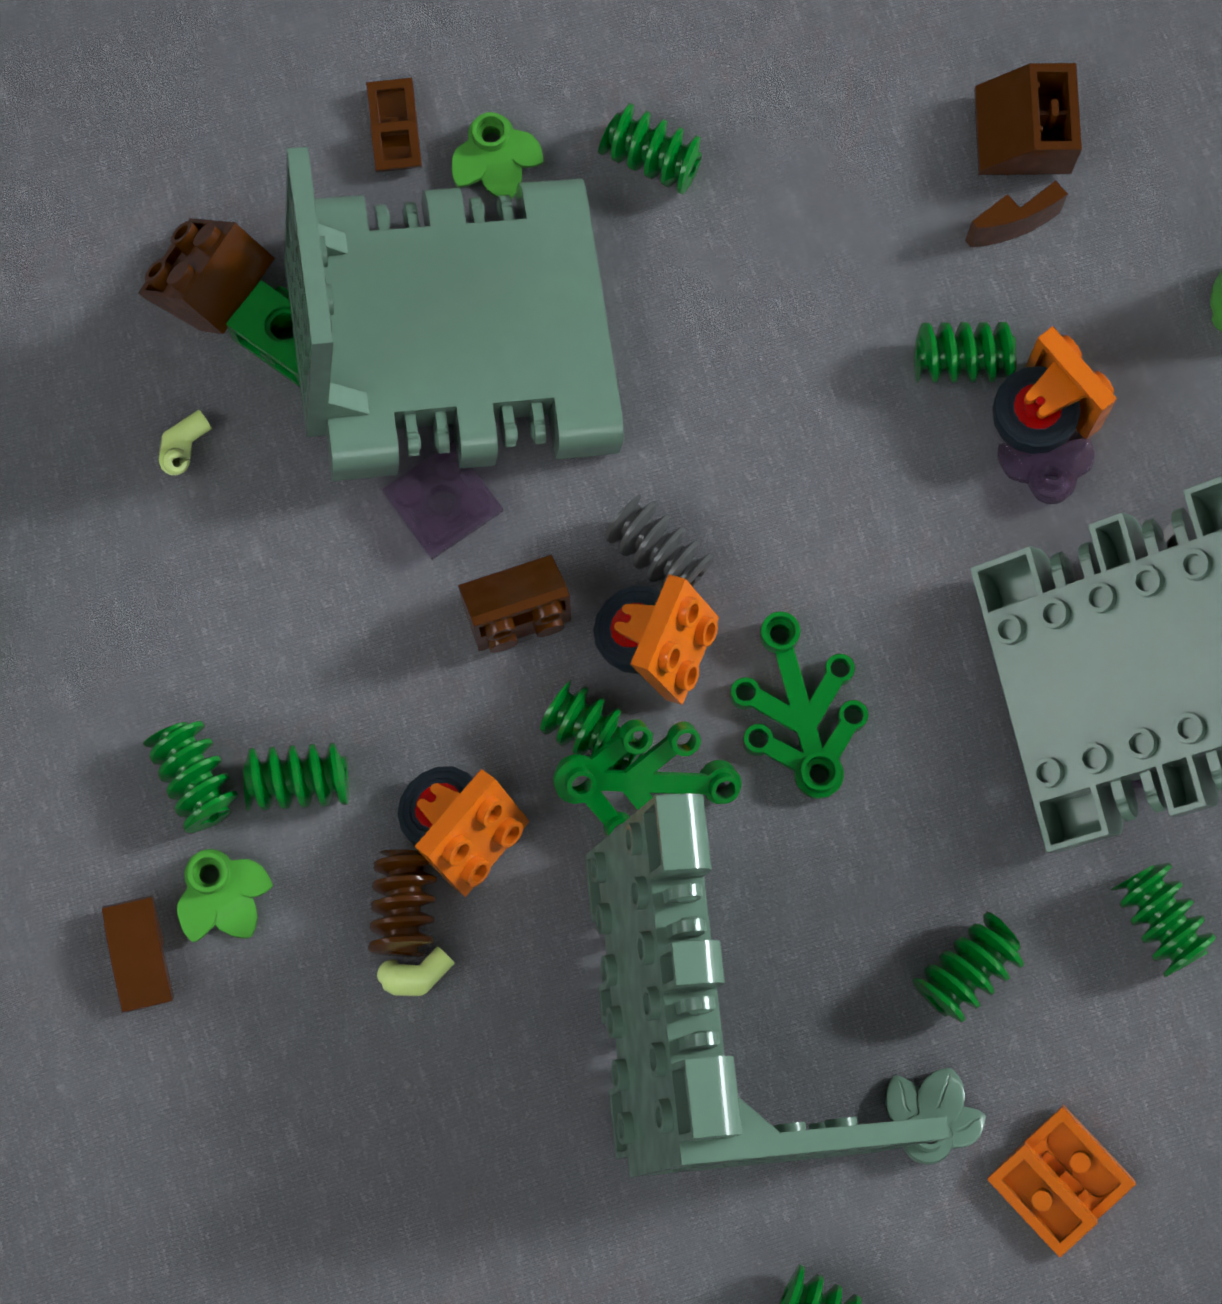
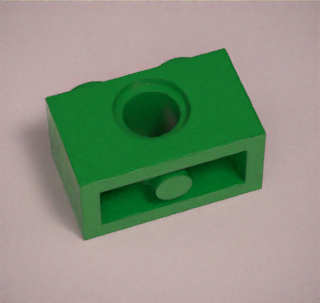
M261 280L228 320L226 326L236 343L300 387L294 337L288 340L277 338L278 333L282 329L293 327L288 290L282 286L273 289Z

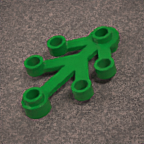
M774 612L763 621L760 639L763 646L775 654L789 705L761 690L758 683L748 677L739 678L733 683L730 699L735 707L742 710L753 708L797 734L802 752L773 738V734L767 726L754 724L746 729L743 737V746L753 756L766 755L794 771L795 783L806 796L814 799H825L834 795L843 783L844 768L839 759L853 734L865 726L868 720V710L860 701L849 700L845 702L837 715L838 725L822 748L817 727L840 687L851 681L855 672V664L845 654L831 656L824 668L825 676L809 701L794 649L801 632L799 622L793 615L787 612ZM777 628L785 630L788 634V640L783 643L775 642L770 636L771 631ZM837 662L845 664L848 668V674L844 677H836L831 672V665ZM741 686H748L753 690L754 697L749 701L740 700L736 695V690ZM847 709H856L860 712L862 720L857 724H851L845 720L844 712ZM760 732L767 738V744L761 748L753 747L749 742V736L752 733ZM814 767H821L827 772L828 779L823 783H816L810 777V770Z
M638 719L629 720L624 723L620 728L619 734L590 757L572 754L563 758L558 763L553 774V786L558 796L571 804L585 803L603 823L606 836L610 835L616 826L624 823L630 816L625 812H617L602 791L623 792L637 810L653 798L650 793H694L705 795L712 803L727 804L734 801L739 795L742 781L735 768L725 760H714L707 763L700 773L658 772V769L677 754L680 756L694 754L701 745L700 734L691 723L685 721L678 722L669 729L665 738L648 750L652 745L653 735L647 725ZM637 731L643 732V736L639 741L628 742L631 734ZM685 733L691 734L688 742L680 745L677 744V740L681 735ZM627 752L631 754L644 753L624 770H608ZM577 777H587L582 784L572 786L573 781ZM729 781V784L724 789L716 791L720 783Z

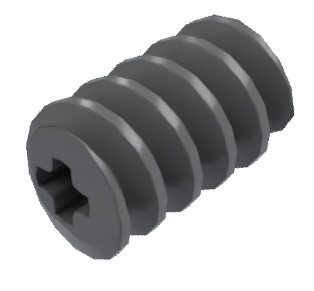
M641 495L636 496L611 521L604 535L605 540L609 543L621 540L619 553L623 556L635 553L633 559V566L635 568L643 569L650 566L647 572V579L651 582H657L665 578L661 590L668 574L685 578L693 587L711 565L714 555L709 553L697 559L695 554L700 542L695 540L686 546L681 545L680 543L686 529L681 527L672 533H668L666 529L672 516L666 514L655 521L652 516L658 504L652 501L641 508L638 505Z

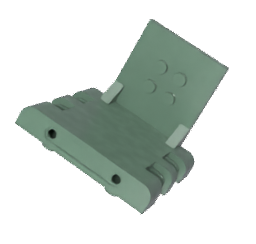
M308 147L287 148L284 263L306 437L326 435L332 481L398 475L399 448L396 429L403 428L407 455L420 456L421 439L417 427L433 425L434 445L438 453L441 454L450 453L448 424H453L459 469L495 466L498 455L495 420L499 419L503 445L505 447H514L518 439L514 418L529 417L530 436L534 444H546L544 415H549L555 460L619 454L624 439L623 417L586 186L582 178L518 183L515 198L519 219H514L510 195H499L496 202L499 221L485 222L484 204L479 197L469 198L470 223H466L460 188L423 190L421 206L424 227L419 225L416 203L408 202L404 203V208L402 209L403 223L406 228L390 229L389 210L385 204L374 205L376 230L369 231L364 195L315 198Z
M1222 476L1183 490L1190 516L1184 507L1174 510L1171 514V523L1178 543L1174 547L1167 548L1163 530L1154 518L1144 521L1141 528L1133 516L1122 512L1088 525L1093 544L1089 541L1080 544L1078 548L1084 579L1075 580L1071 563L1063 551L1053 554L1049 560L1042 550L1031 546L970 568L1047 853H1059L1120 835L1123 831V819L1128 822L1137 819L1139 814L1138 803L1132 781L1141 779L1147 802L1155 813L1165 811L1168 808L1170 816L1181 817L1218 805V790L1222 793Z
M694 793L655 795L585 855L591 922H596L599 935H605L607 954L602 955L600 962L603 984L598 986L602 1024H606L609 1038H615L617 1059L613 1060L611 1065L614 1088L609 1089L616 1159L628 1158L630 1177L878 1153L950 1139L947 1116L860 1125L857 1123V1117H846L808 1124L809 1130H806L805 1122L772 1126L738 1097L734 1056L724 1055L717 988L725 984L721 943L719 940H711L704 876L712 871L703 795Z

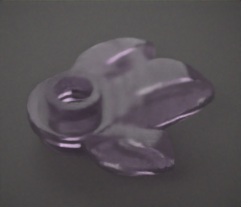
M1068 439L1064 445L1048 453L1038 454L1019 451L1008 443H1002L998 445L997 456L1003 471L1010 479L1028 484L1031 492L1039 501L1046 504H1058L1074 492L1077 478L1091 470L1095 460V450L1090 439H1074L1072 441ZM1047 476H1054V477H1057V478H1059V479H1058V480H1050V479H1048V478H1046V477H1047Z

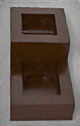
M413 78L366 82L375 171L385 172L422 168Z
M1055 180L1022 207H1019L1007 194L971 222L965 241L970 247H981L1002 243L1029 233L1060 214L1068 193Z
M153 895L103 906L102 913L106 939L122 1013L173 1001L174 992L163 952L164 939Z

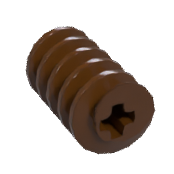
M382 850L380 853L388 857L376 860L373 868L374 871L387 877L375 880L372 883L373 891L386 897L371 902V909L373 912L384 917L373 920L370 923V930L383 936V938L371 941L368 949L374 954L386 956H425V954L418 952V947L432 943L433 937L420 932V926L433 923L435 917L422 912L421 906L436 902V897L423 892L422 886L437 882V877L423 871V866L430 863L417 850Z

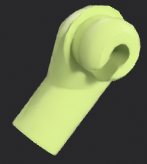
M200 410L195 411L162 434L159 464L165 473L169 475L184 473L190 465L192 442L212 430V427Z
M437 946L419 965L398 964L394 959L385 961L377 971V979L382 984L383 989L394 996H422L450 970L455 962Z

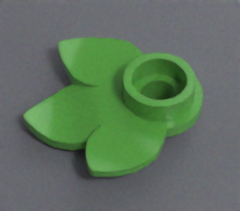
M494 112L483 113L471 123L468 130V140L454 151L452 158L453 180L458 188H464L482 181L484 188L494 197L510 195L512 200L516 194L518 183H522V168H532L543 164L542 149L532 134L513 129L510 121L504 116ZM489 133H495L500 137L495 142L483 140L484 136Z
M206 849L194 854L187 862L184 871V879L188 888L177 904V916L184 934L189 940L196 943L216 925L219 930L230 936L242 939L251 938L255 932L258 920L257 907L253 898L267 893L273 887L268 873L255 861L250 859L230 860L226 854L218 850ZM208 867H216L219 870V878L212 884H206L202 880V874Z

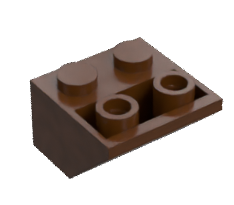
M1029 63L975 86L974 101L978 175L1072 174L1082 151L1076 63Z
M189 218L188 221L182 223L174 231L171 237L172 244L162 259L157 260L150 266L145 275L146 282L138 294L200 331L224 334L227 330L226 323L254 290L275 258L236 222Z
M552 554L458 585L460 597L479 651L489 648L492 653L501 652L517 645L518 638L536 633L537 637L550 636L565 628L564 623L571 621L570 594Z

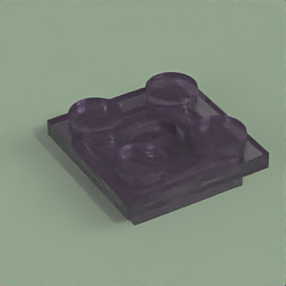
M453 441L450 443V453L439 454L436 452L382 489V493L431 560L503 512V508L473 468H459L456 445ZM441 492L450 493L457 500L454 508L445 513L436 512L429 506L432 497Z

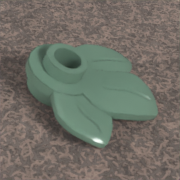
M944 1068L933 1072L923 1081L920 1087L898 1075L893 1076L888 1085L885 1106L891 1121L947 1116L950 1139L939 1140L934 1144L924 1143L903 1147L905 1153L917 1163L933 1165L941 1162L948 1156L951 1149L966 1148L974 1144L984 1129L986 1115L977 1109L964 1107V1085L957 1073L951 1068Z

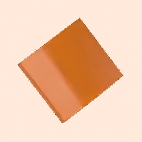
M1064 1104L987 1177L991 1185L1059 1258L1097 1225L1098 1219L1136 1185L1135 1179Z

